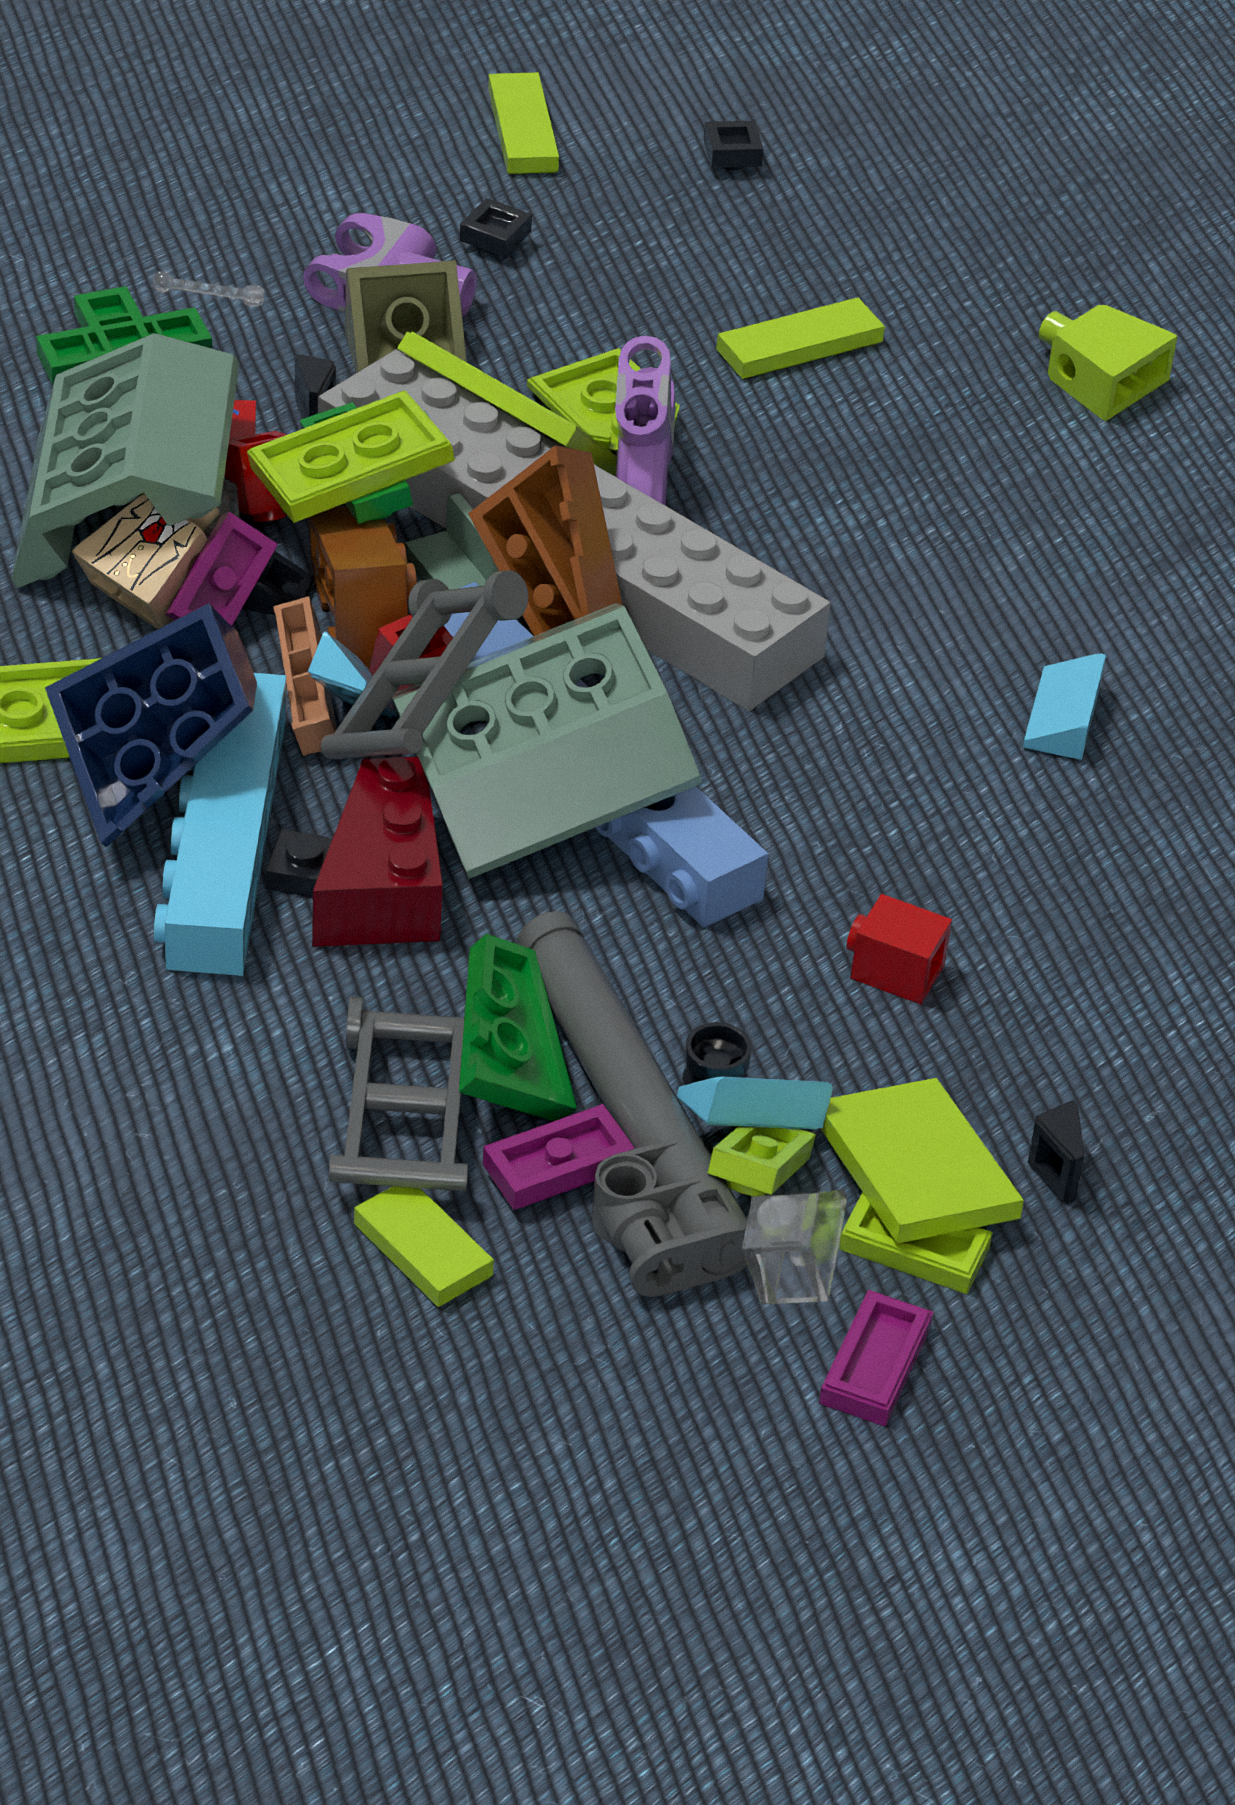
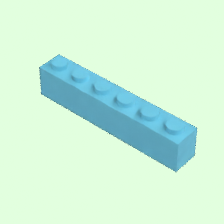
M254 673L257 681L254 710L189 770L194 771L193 776L184 775L181 778L179 811L186 814L185 818L174 817L171 854L178 856L177 861L166 860L162 892L163 898H169L168 905L157 904L154 922V942L165 943L166 970L244 975L286 725V675Z

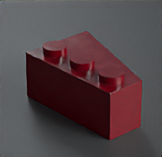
M418 757L363 759L313 889L312 947L440 941L443 885L428 780Z

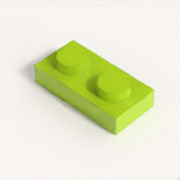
M738 1126L713 1148L707 1173L726 1179L728 1187L736 1192L751 1196H762L765 1193L772 1195L810 1159L816 1134L802 1129Z

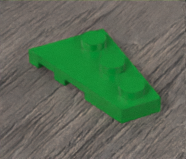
M485 934L469 950L459 1093L556 1121L568 1117L577 1107L536 951Z

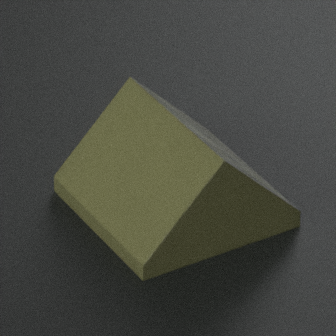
M456 260L347 268L345 335L356 373L392 351H400L397 347L406 332L411 333L412 331L467 362Z

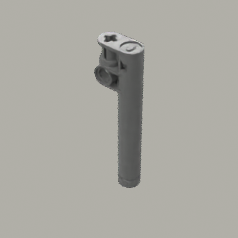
M561 911L546 912L536 916L520 931L516 944L536 951L551 1011L606 1109L635 1147L633 1150L612 1155L604 1159L597 1166L591 1219L594 1231L600 1238L614 1244L619 1251L626 1252L632 1263L629 1271L630 1283L634 1290L642 1296H663L720 1280L740 1272L756 1257L760 1247L759 1238L725 1179L707 1173L711 1160L709 1151L588 942L584 939V935L575 920L568 913ZM657 1270L658 1273L654 1274L652 1271Z

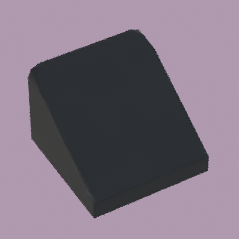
M301 354L295 357L294 395L301 418L304 419L318 414V396L336 386V366L334 361Z
M274 551L242 609L275 615L273 606L307 597L315 578Z
M1074 1100L1036 1115L1028 1157V1164L1056 1195L1068 1205L1076 1200L1085 1156L1078 1104Z

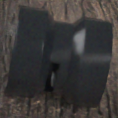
M712 1022L694 1028L686 1040L684 1058L686 1067L683 1071L682 1086L715 1077L748 1078L746 1072L749 1069L752 1049L748 1035L740 1028L728 1023Z

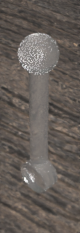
M165 271L158 272L152 279L153 287L161 293L168 292L171 289L243 299V302L248 306H260L264 302V289L257 285H248L242 289L175 279Z

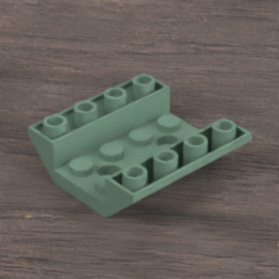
M153 333L56 375L38 436L11 581L17 588L36 580L51 579L68 567L76 524L83 521L88 515L112 505H125L141 493H145L168 526L188 518H201L210 513L215 507L220 506L239 362L233 354Z
M617 603L470 662L422 734L423 745L420 751L416 753L468 879L703 783L668 692L625 606ZM597 673L605 676L600 683L592 687L586 688L576 685L582 677L588 674ZM422 683L400 690L393 695L391 702L398 718H400ZM485 721L488 723L484 730L477 734L463 735L459 733L470 722Z

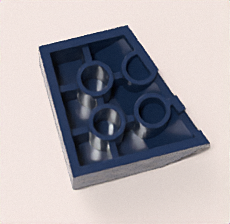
M210 603L45 687L101 844L105 847L112 843L254 710L257 681L239 634Z

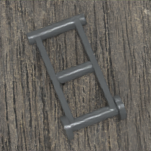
M506 570L491 574L485 586L449 590L442 581L437 579L422 580L416 583L409 595L411 621L335 733L326 735L322 739V754L327 759H342L419 752L423 745L422 734L498 620H515L525 612L528 604V590L523 578L514 571ZM470 612L440 657L419 658L436 631L450 620L452 614ZM422 683L391 730L370 731L400 685Z
M350 997L346 1049L357 1050L345 1154L330 1156L329 1182L466 1191L468 1164L455 1163L462 1094L459 1093L464 1028L463 1017L364 1011V997ZM374 1038L452 1043L448 1088L369 1083ZM365 1110L445 1115L441 1162L360 1157Z

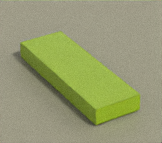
M539 72L489 74L488 91L507 174L558 172L559 154Z
M857 297L718 333L716 350L741 379L883 342L885 326Z

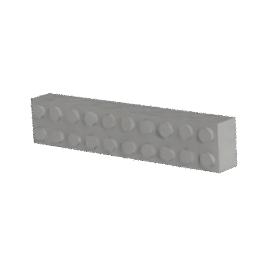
M398 350L392 351L318 396L319 414L351 402L359 408L403 390L408 392L452 443L455 461L406 479L413 501V506L410 507L444 528L447 526L448 496L460 493L472 509H474L555 445L561 446ZM594 465L622 604L625 606L646 650L747 711L754 709L824 657L830 601Z

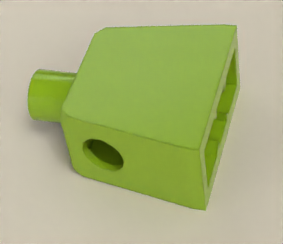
M1097 305L1075 320H1071L1063 314L1053 311L1047 315L1040 326V340L1052 346L1047 372L1050 380L1104 421L1109 420L1170 380L1178 336L1108 305Z

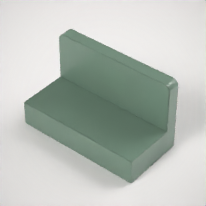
M460 493L448 496L446 531L405 543L407 563L414 564L416 576L419 580L437 579L442 581L449 590L458 589L473 582H476L479 586H485L489 576L499 571L468 515L473 509Z

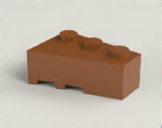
M555 445L468 513L498 570L514 571L525 581L528 590V604L523 617L534 636L614 603L623 605L591 452Z
M347 506L334 507L309 517L311 568L315 578L314 581L321 610H331L335 619V626L327 627V632L354 653L369 670L378 629L408 616L407 600H409L412 588L417 583L415 567L413 563H407L404 543H397L394 523H386L385 519L369 520L358 524Z

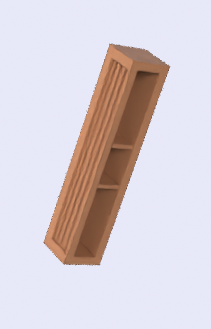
M308 596L273 606L286 675L293 722L292 728L303 756L322 752V739L326 735L334 734L337 730L331 692L311 678V674L308 673L321 639L319 621Z

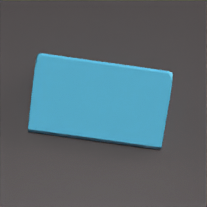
M328 632L322 634L308 673L311 674V678L340 700L354 705L373 675L364 663ZM391 700L381 713V715L392 718V716L397 717Z
M1093 654L1044 666L1024 738L1023 748L1082 760L1101 686L1106 654Z
M715 1077L680 1086L677 1097L707 1125L817 1130L818 1128H823L833 1087L829 1082Z

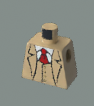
M141 495L72 550V553L92 585L156 629H160L174 621L167 617L165 613L207 541L203 531L220 512L215 507L210 513L201 518H188L168 526L147 496Z

